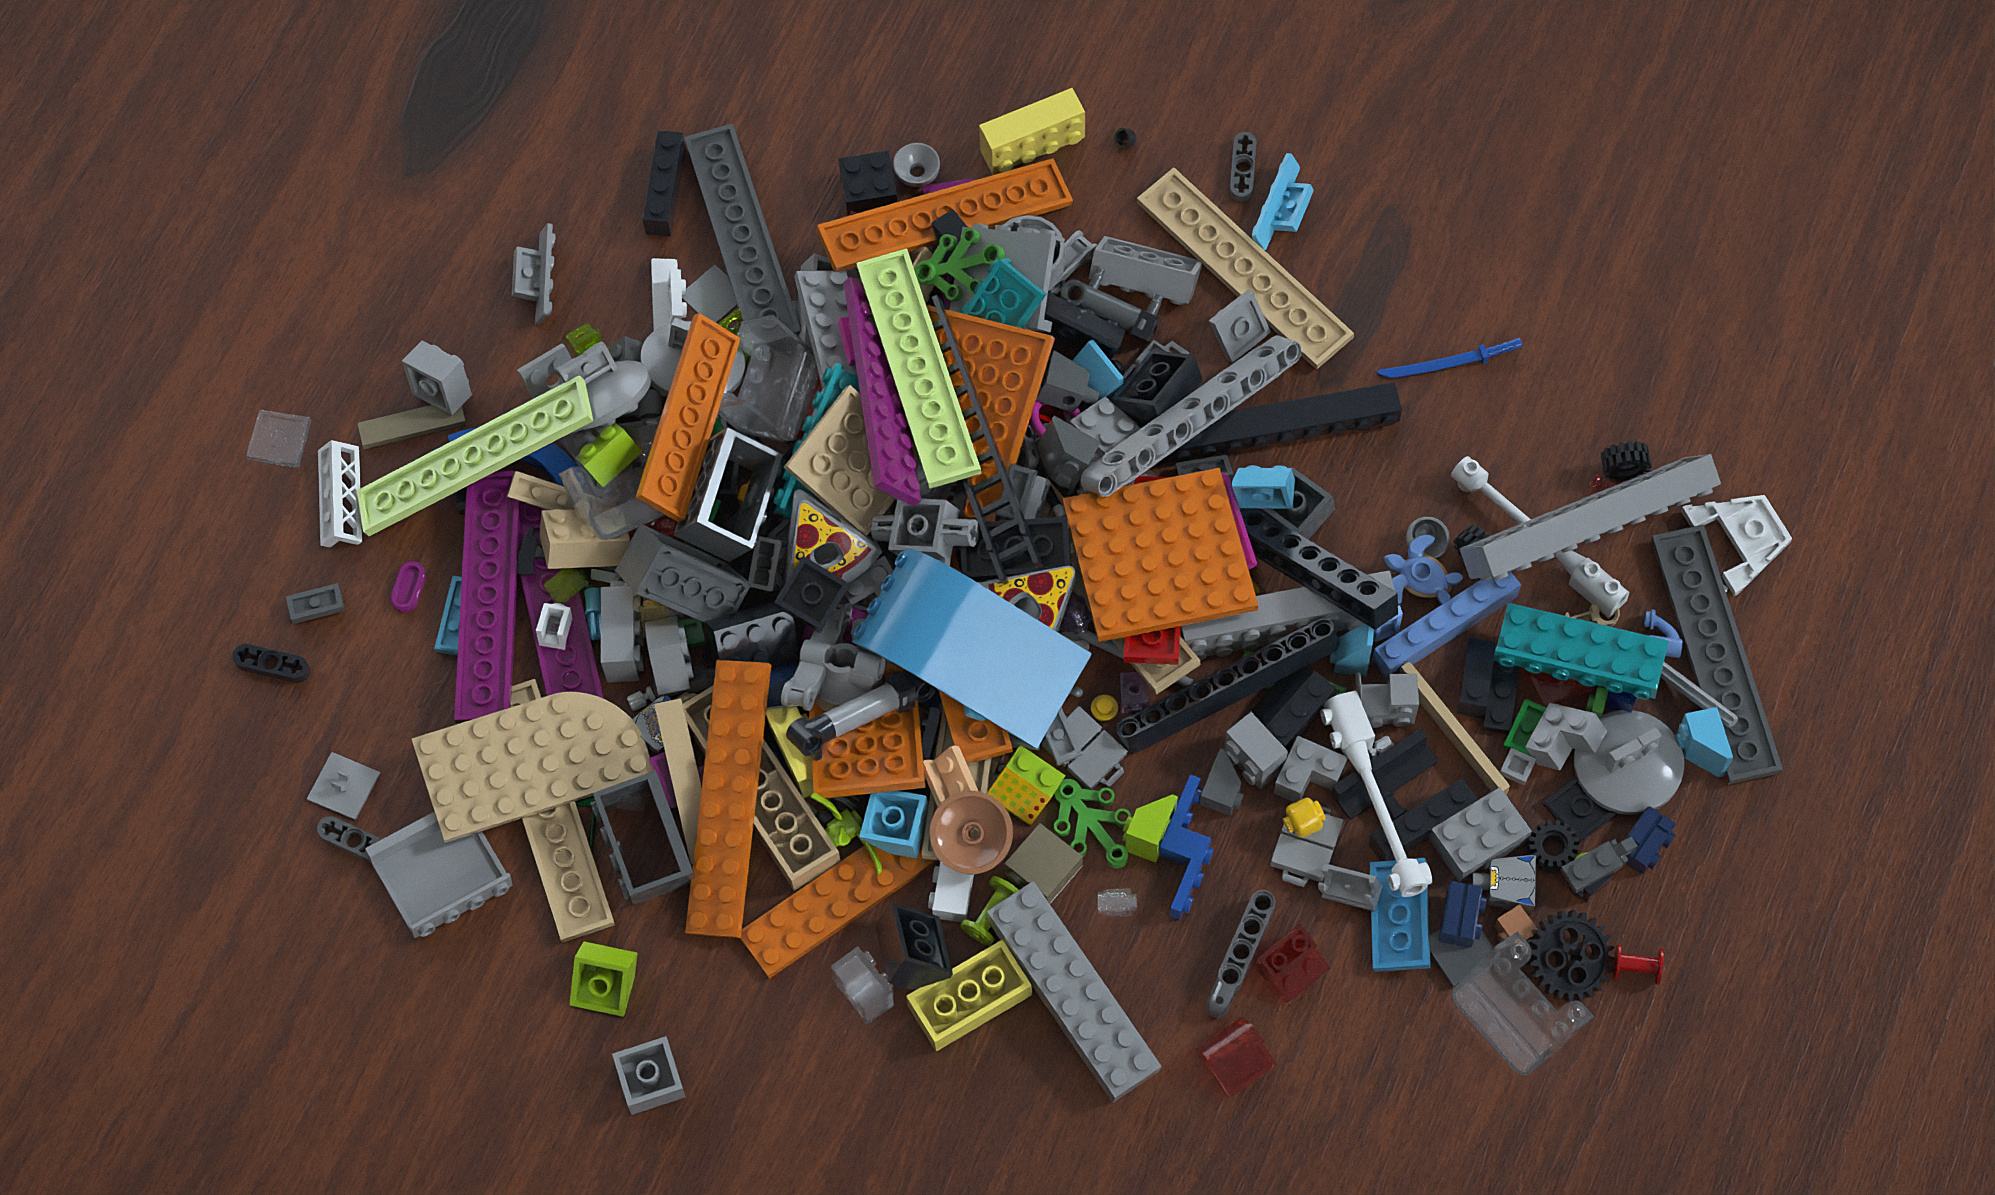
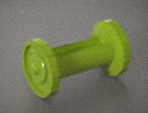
M993 876L989 881L995 893L976 922L963 920L960 925L966 934L987 946H991L995 940L988 932L991 926L986 920L987 911L1019 891L1008 881Z

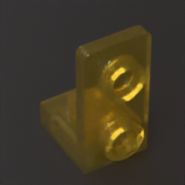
M643 600V605L637 606V612H641L642 637H646L645 622L669 617L668 607L654 600Z

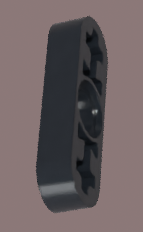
M250 644L237 646L232 654L233 661L242 671L294 683L305 681L310 674V667L307 661L298 655ZM249 653L253 659H246L243 662L240 657L246 656ZM274 657L278 659V665L275 668L266 669L264 667V663L268 658ZM285 662L291 668H296L300 664L302 671L298 670L294 674L290 668L285 667Z

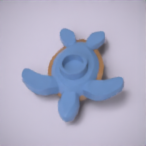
M1422 535L1410 543L1408 548L1409 559L1407 560L1396 554L1384 557L1385 565L1390 570L1399 572V575L1392 579L1395 592L1398 594V604L1402 603V592L1405 588L1409 593L1418 597H1437L1439 603L1443 605L1450 600L1448 593L1451 591V585H1457L1463 579L1460 573L1448 574L1444 566L1437 559L1423 555V551L1434 542V537L1431 535Z

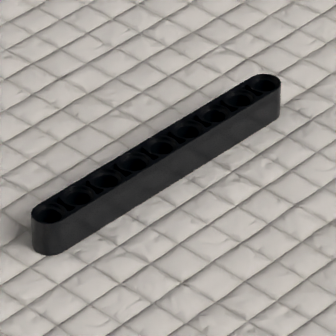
M1329 619L1316 620L1123 719L1116 728L1123 747L1129 753L1140 752L1333 653L1340 644L1333 622Z

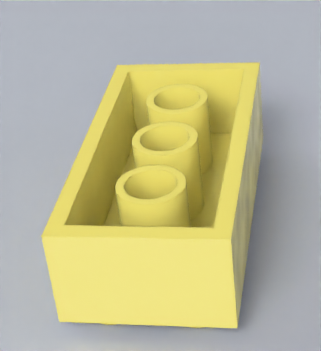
M1070 88L979 125L980 151L993 175L1009 171L1016 165L1029 163L1038 156L1054 153L1063 146L1076 144L1085 138V111L1073 88Z
M1002 939L953 968L951 978L920 987L908 994L906 999L907 1006L937 1052L1032 996V985Z

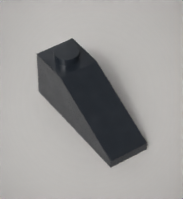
M1474 638L1468 639L1456 714L1484 718L1491 684L1496 642Z

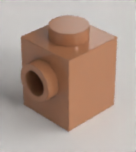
M1521 905L1516 906L1496 920L1494 928L1498 932V940L1505 949L1509 948L1514 954L1519 950L1525 952L1533 947L1527 943V940L1536 939L1531 931L1532 929H1537V927Z

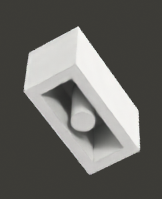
M940 862V866H935L933 882L937 883L936 891L930 892L928 908L932 909L933 915L939 916L942 920L956 922L967 920L974 874L969 875L953 871L942 862Z

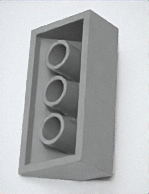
M1104 236L1095 248L1089 279H1092L1093 274L1100 267L1105 270L1100 285L1109 286L1112 284L1120 286V289L1126 292H1134L1135 290L1144 292L1145 296L1154 298L1155 294H1159L1163 298L1170 299L1171 303L1183 305L1185 303L1189 304L1193 297L1202 262L1198 259Z

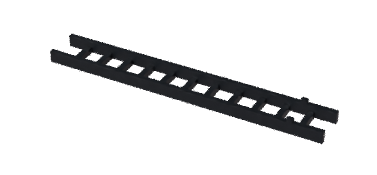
M935 295L932 299L940 319L932 322L935 332L944 328L948 341L939 345L942 354L952 349L956 359V363L947 367L949 376L959 371L961 372L965 384L954 389L956 396L959 398L969 393L973 404L972 407L962 411L964 420L977 415L982 427L969 434L971 441L974 443L985 437L990 448L989 451L977 456L979 465L994 459L999 472L975 485H972L970 477L962 479L999 581L1005 585L1009 581L1002 565L1003 561L1028 550L1033 564L1037 568L1043 565L942 300ZM1002 482L1007 496L981 508L976 494ZM1011 504L1016 518L990 531L985 516ZM1020 527V532L1025 541L998 554L993 539Z

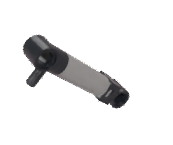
M907 670L903 673L899 671L884 678V685L810 720L806 718L795 720L788 727L786 737L804 756H811L813 760L818 761L822 759V746L824 743L893 710H896L899 714L915 707V699L918 702H925L935 694L937 689Z

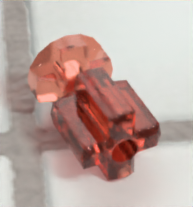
M1597 473L1589 483V486L1592 488L1596 485L1599 486L1598 492L1615 486L1608 479L1602 481L1600 473Z

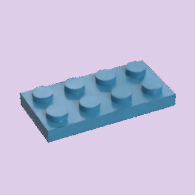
M1425 858L1416 859L1419 864L1423 862L1427 863ZM1396 860L1370 862V875L1376 876L1383 885L1375 912L1371 911L1373 970L1375 972L1430 968L1428 887L1420 894L1412 897H1402L1399 890L1392 891L1388 882V875L1392 874L1391 869L1397 863Z

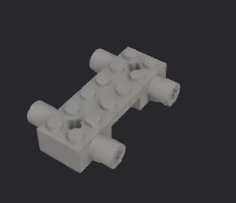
M897 499L895 515H876L872 519V527L870 529L873 539L878 542H889L888 550L897 555V557L902 551L909 548L929 555L950 566L953 546L974 547L979 540L980 534L979 525L976 520L958 519L960 512L958 508L947 500L921 499V502L914 507ZM857 618L853 621L851 630L852 640L855 638L853 633L860 622L865 621L864 618ZM886 659V663L894 664Z

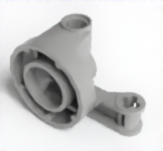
M1025 215L1012 218L1002 225L1011 227L1010 231H1017L1018 227L1033 229V233H1039L1040 229L1056 231L1055 236L1062 238L1055 225L1042 217ZM1079 230L1072 234L1065 243L1056 242L1048 289L1050 294L1054 296L1058 294L1065 280L1077 268L1093 260L1094 251L1098 245L1089 242Z
M838 604L821 634L814 630L811 639L804 641L800 652V664L795 675L783 687L781 694L782 705H797L803 707L804 710L810 711L815 702L821 709L829 711L884 685L886 659L879 655L871 654L869 650L859 646L843 643V635L852 616L851 604Z

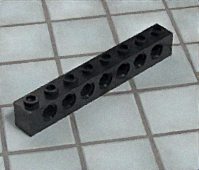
M1239 508L1256 558L1374 630L1398 615V594L1393 589L1386 587L1373 577L1366 575L1353 565L1346 563L1333 553L1326 551L1313 541L1306 539L1296 531L1291 530L1276 519L1261 512L1258 508Z

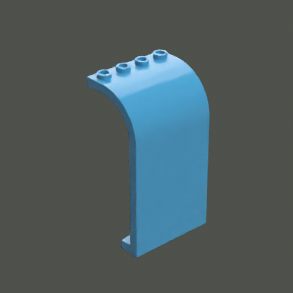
M907 548L905 551H902L896 558V567L893 573L884 579L881 585L883 590L879 597L873 599L867 609L869 614L865 621L860 622L853 633L855 638L852 643L907 670L1016 736L1023 743L1037 749L1092 653L941 561L917 550Z

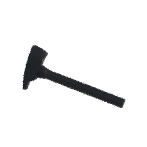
M533 526L528 530L518 555V575H533L535 560H545L543 548L538 545L537 540L534 538L535 527ZM617 566L585 567L618 574L615 571Z

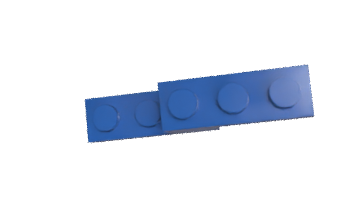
M1193 775L1189 776L1161 843L1159 853L1161 857L1187 866L1170 908V917L1181 920L1183 912L1189 913L1194 898L1190 897L1193 888L1199 889L1204 876L1200 872L1204 863L1209 864L1214 849L1210 848L1211 838L1188 830L1193 817L1190 809L1193 803L1198 805L1203 791L1200 788L1201 778Z

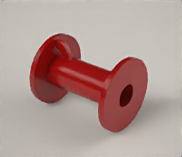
M1617 943L1614 953L1616 959L1613 961L1614 980L1618 979L1619 971L1622 970L1655 974V984H1660L1664 962V951L1662 948H1659L1657 958L1622 954L1621 943Z

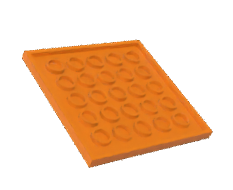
M1220 468L1123 486L1107 497L1092 492L1063 498L1065 515L1069 519L1070 534L1098 642L1258 611L1257 598Z

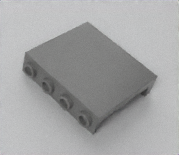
M973 223V228L962 227V233L965 229L972 228L980 234L978 243L970 245L962 258L982 253L983 248L988 244L998 245L1003 248L1005 258L1012 260L1011 265L1047 294L1023 329L1051 332L1052 322L1044 320L1055 244L1056 242L1064 243L1065 239L1055 236L1056 231L1040 229L1039 233H1033V229L1018 227L1017 231H1010L1011 227L995 225V229H988V225ZM970 233L969 241L972 239L973 233ZM997 252L994 254V260L997 257ZM983 264L963 269V271L973 279L985 281L989 275L988 269L990 265ZM955 278L954 285L962 288L963 296L959 301L951 300L950 311L959 313L961 308L972 300L974 294L969 293L967 287ZM954 289L952 292L953 297L956 294V289Z
M435 811L365 848L373 868L414 939L431 934L436 929L435 927L457 920L461 913L469 909L475 910L481 907L485 900L493 896L499 897L505 894L509 887L513 886L510 874L504 870L482 831L445 843Z

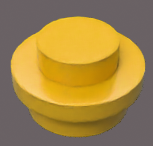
M1109 695L1097 696L1091 704L1092 715L1099 721L1112 720L1118 712L1116 700Z

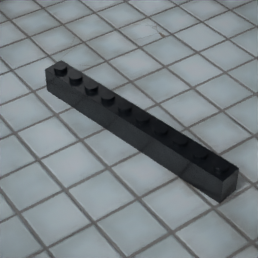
M1393 382L1229 411L1152 467H1158L1172 461L1185 462L1190 458L1200 456L1209 458L1223 452L1237 453L1242 449L1251 447L1261 449L1268 444H1288L1302 438L1312 440L1325 434L1340 435L1348 430L1356 429L1363 431L1376 425L1391 426L1400 421L1402 413L1396 384Z

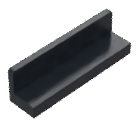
M1422 728L1370 761L1371 772L1381 794L1388 790L1396 791L1437 764L1438 758L1427 746L1428 735ZM1357 770L1332 787L1331 796L1350 820L1373 806L1362 776Z

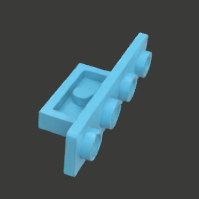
M1286 153L1283 162L1279 166V172L1274 183L1271 185L1266 203L1263 205L1258 222L1252 231L1253 240L1263 250L1267 249L1274 230L1297 232L1314 191L1311 184L1294 183L1300 166L1290 153Z

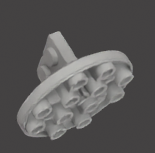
M675 318L672 323L661 326L653 331L642 346L640 363L646 366L651 376V386L662 396L668 397L691 321ZM738 346L722 398L729 396L742 381L745 358L740 346Z
M602 341L584 351L577 358H573L556 368L564 383L579 375L586 383L593 422L571 433L600 425L601 427L612 425L619 416L624 413H631L638 408L637 403L644 397L651 385V376L644 364L630 360L614 362Z
M1618 710L1598 717L1607 733L1596 753L1575 749L1573 756L1575 775L1586 795L1599 806L1624 815L1643 814L1648 806L1656 810L1666 804L1677 791L1684 773V755L1674 733L1657 718L1639 711Z

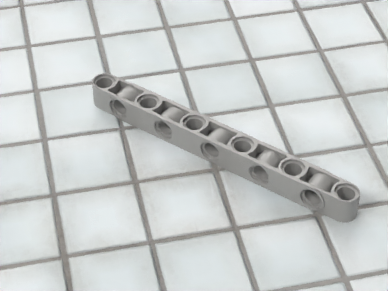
M1276 335L1261 346L1256 347L1086 468L1081 475L1082 487L1107 497L1122 486L1130 483L1295 364L1302 353L1300 343Z

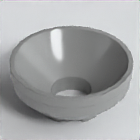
M911 143L905 145L896 153L893 166L897 178L902 183L911 187H921L930 184L937 177L940 160L937 152L932 147L923 143ZM919 166L925 172L920 177H914L910 174V170L913 167Z

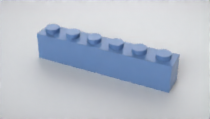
M1511 571L1508 572L1509 576L1493 581V579L1483 582L1481 580L1376 647L1372 658L1373 663L1388 681L1389 675L1399 674L1401 666L1407 662H1411L1414 665L1517 598L1521 587L1520 582Z

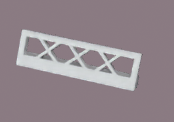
M331 440L318 450L321 546L331 547L338 541L358 545L362 542V524L357 490L360 489L359 446ZM341 451L350 453L351 463L349 465L342 459ZM343 473L351 480L352 487L350 489L342 482ZM344 497L352 504V511L350 513L343 506L342 499ZM347 521L353 528V535L343 533V522Z

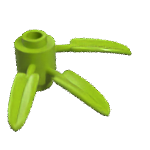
M816 793L811 795L812 799L822 803L835 816L834 819L826 824L827 827L824 829L835 847L847 845L855 836L859 838L862 829L861 825L864 820L855 809L850 812L847 808L839 813L835 805L827 798H823ZM861 840L871 855L877 874H880L882 867L874 847Z

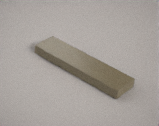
M433 405L358 423L364 449L467 425L462 406L453 415H450Z

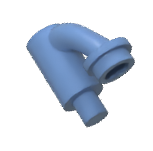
M1655 610L1646 611L1644 627H1649L1650 630H1653V627L1656 626L1666 635V637L1649 636L1669 640L1665 656L1680 658L1682 639L1679 638L1676 630L1662 618L1655 615Z

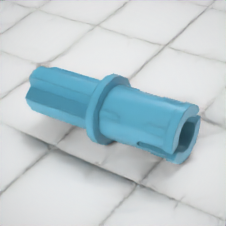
M588 588L584 591L586 611L584 614L588 620L590 639L599 641L601 640V590L599 588Z

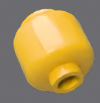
M1304 798L1286 807L1287 817L1283 818L1288 833L1294 832L1299 838H1304L1320 831L1323 828V821L1326 820L1317 800L1313 802L1310 798Z

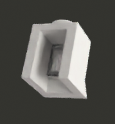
M544 603L536 629L540 646L565 650L572 622L570 607L560 603Z

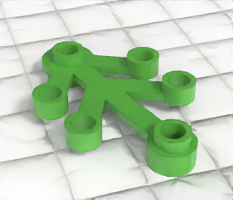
M967 228L963 231L959 243L955 236L944 234L940 238L939 246L930 260L920 262L915 268V274L921 285L931 286L934 284L945 293L947 299L959 301L963 296L962 288L954 284L950 285L940 275L949 273L965 285L969 293L974 294V287L981 280L973 279L963 269L983 264L991 265L997 259H1004L1005 252L998 245L988 244L983 248L982 253L962 258L969 246L977 244L980 239V234L977 230ZM970 233H973V237L969 241V235ZM950 238V245L947 246L946 242ZM947 250H954L948 261L940 264ZM997 252V257L994 260V254ZM954 289H956V294L953 297L952 292Z
M1064 779L1054 793L1055 799L1060 803L1058 820L1054 823L1055 834L1059 837H1065L1070 833L1068 819L1072 806L1078 814L1075 839L1070 847L1082 846L1083 851L1078 853L1084 857L1087 852L1085 841L1087 828H1089L1107 851L1106 861L1108 865L1116 869L1124 867L1128 861L1127 849L1120 844H1115L1098 821L1114 823L1119 827H1124L1126 821H1119L1117 817L1121 814L1127 817L1131 816L1130 812L1127 809H1119L1113 812L1087 808L1082 800L1099 802L1102 806L1112 805L1115 796L1113 790L1110 788H1103L1100 791L1081 789L1076 781ZM1070 788L1073 790V793L1065 795L1063 790ZM1103 794H1109L1111 796V799L1105 801L1101 798V796ZM1060 824H1064L1067 826V829L1059 831L1057 827ZM1114 851H1120L1122 853V856L1120 858H1115L1112 856V853Z

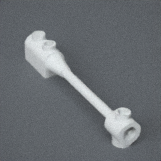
M1469 456L1463 458L1452 471L1451 477L1457 481L1458 487L1462 491L1470 493L1481 491L1519 524L1531 520L1487 483L1489 473ZM1573 550L1564 553L1562 551L1554 553L1571 575L1569 585L1592 605L1597 604L1600 611L1606 617L1610 618L1617 608H1620L1627 601L1629 591L1621 586L1618 580L1613 579L1601 569L1598 563L1593 562L1590 558H1585Z
M1357 691L1336 695L1325 702V709H1322L1320 712L1321 719L1325 726L1331 724L1334 732L1330 733L1333 748L1341 747L1343 754L1348 757L1357 772L1362 776L1397 861L1391 869L1392 874L1388 875L1390 888L1392 891L1399 890L1402 897L1418 895L1428 887V884L1432 883L1431 872L1426 862L1419 864L1416 859L1407 858L1371 772L1372 767L1368 750H1371L1373 747L1375 734Z

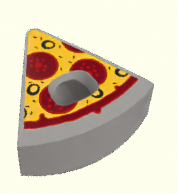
M797 489L793 493L783 579L784 586L802 556H805L848 583L864 573L882 553L881 548L869 535L865 536L804 490Z
M1063 566L1007 577L1009 583L1005 585L999 579L979 583L1058 632L1076 583V576L1072 566Z

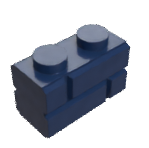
M1648 806L1624 839L1632 837L1637 844L1635 851L1626 856L1628 862L1625 864L1630 865L1631 868L1640 874H1644L1648 867L1653 870L1661 858L1658 852L1662 846L1668 848L1676 837V834L1673 833L1676 826L1675 822Z
M1455 881L1449 883L1438 941L1470 948L1475 939H1480L1482 923H1477L1479 913L1484 914L1487 900L1486 897H1482V887L1470 884L1465 885V883Z

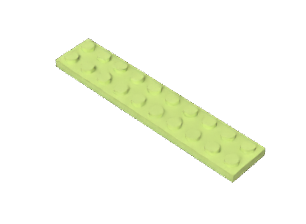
M907 248L856 263L929 489L981 474V468Z
M579 375L357 490L363 532L371 536L593 422L585 380Z

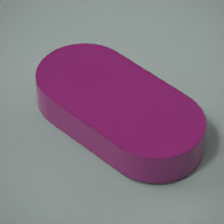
M416 561L406 562L398 571L390 600L394 609L400 613L411 612L418 605L426 580V572L420 563Z

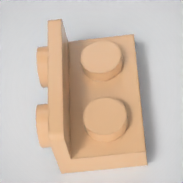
M950 746L936 759L923 761L924 776L938 807L943 801L956 793L978 791L959 746Z

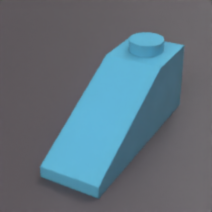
M1363 623L1338 638L1340 642L1339 647L1330 654V663L1335 664L1334 673L1348 675L1360 673L1361 676L1367 675L1373 645V628Z

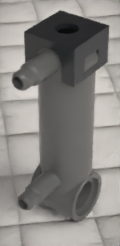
M1100 267L1093 274L1089 285L1078 280H1070L1062 287L1061 296L1071 300L1075 306L1081 309L1092 310L1097 314V317L1105 321H1114L1120 325L1121 329L1149 342L1153 341L1162 321L1156 314L1163 296L1155 294L1147 311H1144L1098 290L1105 272ZM1076 287H1080L1082 295L1078 300L1073 301L1071 291Z

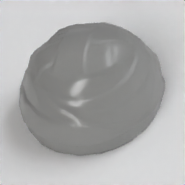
M1421 517L1410 524L1406 533L1408 548L1414 539L1422 535H1431L1434 537V542L1423 551V555L1438 558L1446 552L1450 543V536L1447 527L1442 521L1434 517Z

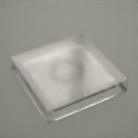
M259 409L246 455L247 459L299 468L311 425L310 417Z

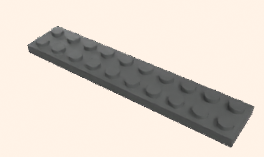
M733 123L684 137L752 350L796 338L801 332V328Z
M1704 525L1652 535L1651 542L1696 684L1738 717V721L1732 728H1727L1723 725L1733 755V759L1725 773L1728 785L1780 774L1783 771L1782 764Z

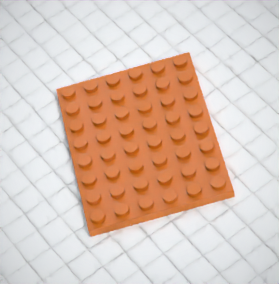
M926 305L931 322L939 320L940 317L936 307ZM945 309L1008 473L1010 464L1016 465L1055 338L1051 335ZM944 328L935 332L939 345L948 341ZM952 349L942 354L946 367L956 363ZM960 371L950 376L954 389L965 384ZM969 393L957 398L961 411L973 406ZM977 415L965 420L969 434L982 428ZM985 437L972 443L976 456L990 450ZM994 459L980 465L981 474L971 477L972 485L999 473ZM1002 482L976 494L981 508L1001 498L1004 488ZM948 497L947 501L953 505V501H949ZM968 498L964 519H974L977 521ZM894 500L890 506L896 509L897 500ZM995 511L985 516L986 522L999 521L1000 517L995 515Z

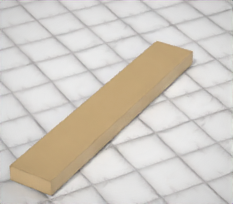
M1411 662L1401 666L1399 674H1417L1420 704L1491 792L1500 787L1507 796L1510 787L1508 782Z
M679 698L654 705L691 865H693L702 787L682 700Z

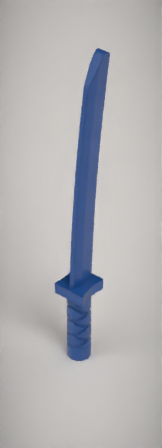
M1516 338L1496 346L1487 347L1486 349L1484 344H1482L1475 351L1423 363L1380 369L1377 374L1392 379L1451 368L1482 360V363L1485 364L1488 363V358L1522 348L1520 338Z

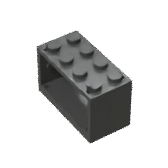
M728 427L711 437L685 520L677 523L674 536L728 562L753 550L759 541V535H757L759 528L767 516L765 511L767 503L774 494V488H772L774 481L781 472L782 465H780L783 454ZM728 459L753 471L733 533L708 522Z
M643 524L639 525L615 570L635 593L704 623L707 620L737 612L751 586L728 562Z
M656 770L593 793L595 801L591 802V806L597 823H604V827H601L600 831L606 848H613L614 852L610 853L609 856L615 873H622L623 878L618 881L625 900L631 898L633 905L691 885V880L695 879L694 873ZM651 791L680 872L633 889L621 856L623 851L620 842H616L604 807Z

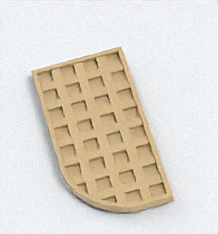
M580 692L552 694L412 738L445 843L593 796L594 792L654 771L645 741L640 737L642 733L635 722L613 703L598 696Z

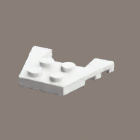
M1765 495L1731 499L1730 502L1716 503L1715 501L1707 502L1705 505L1700 506L1685 505L1681 509L1690 527L1706 525L1718 520L1744 563L1723 572L1722 575L1733 596L1738 595L1792 540V537Z

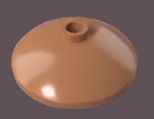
M963 791L950 796L937 808L930 824V841L936 856L945 866L962 874H981L995 868L1006 857L1012 844L1013 825L1008 811L996 798L980 791ZM976 828L979 831V836L972 839L970 831Z

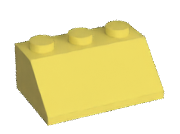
M797 707L766 710L770 731L804 799L814 793L811 756H804L787 739L786 731L795 720L799 718L809 719L806 713L801 715Z

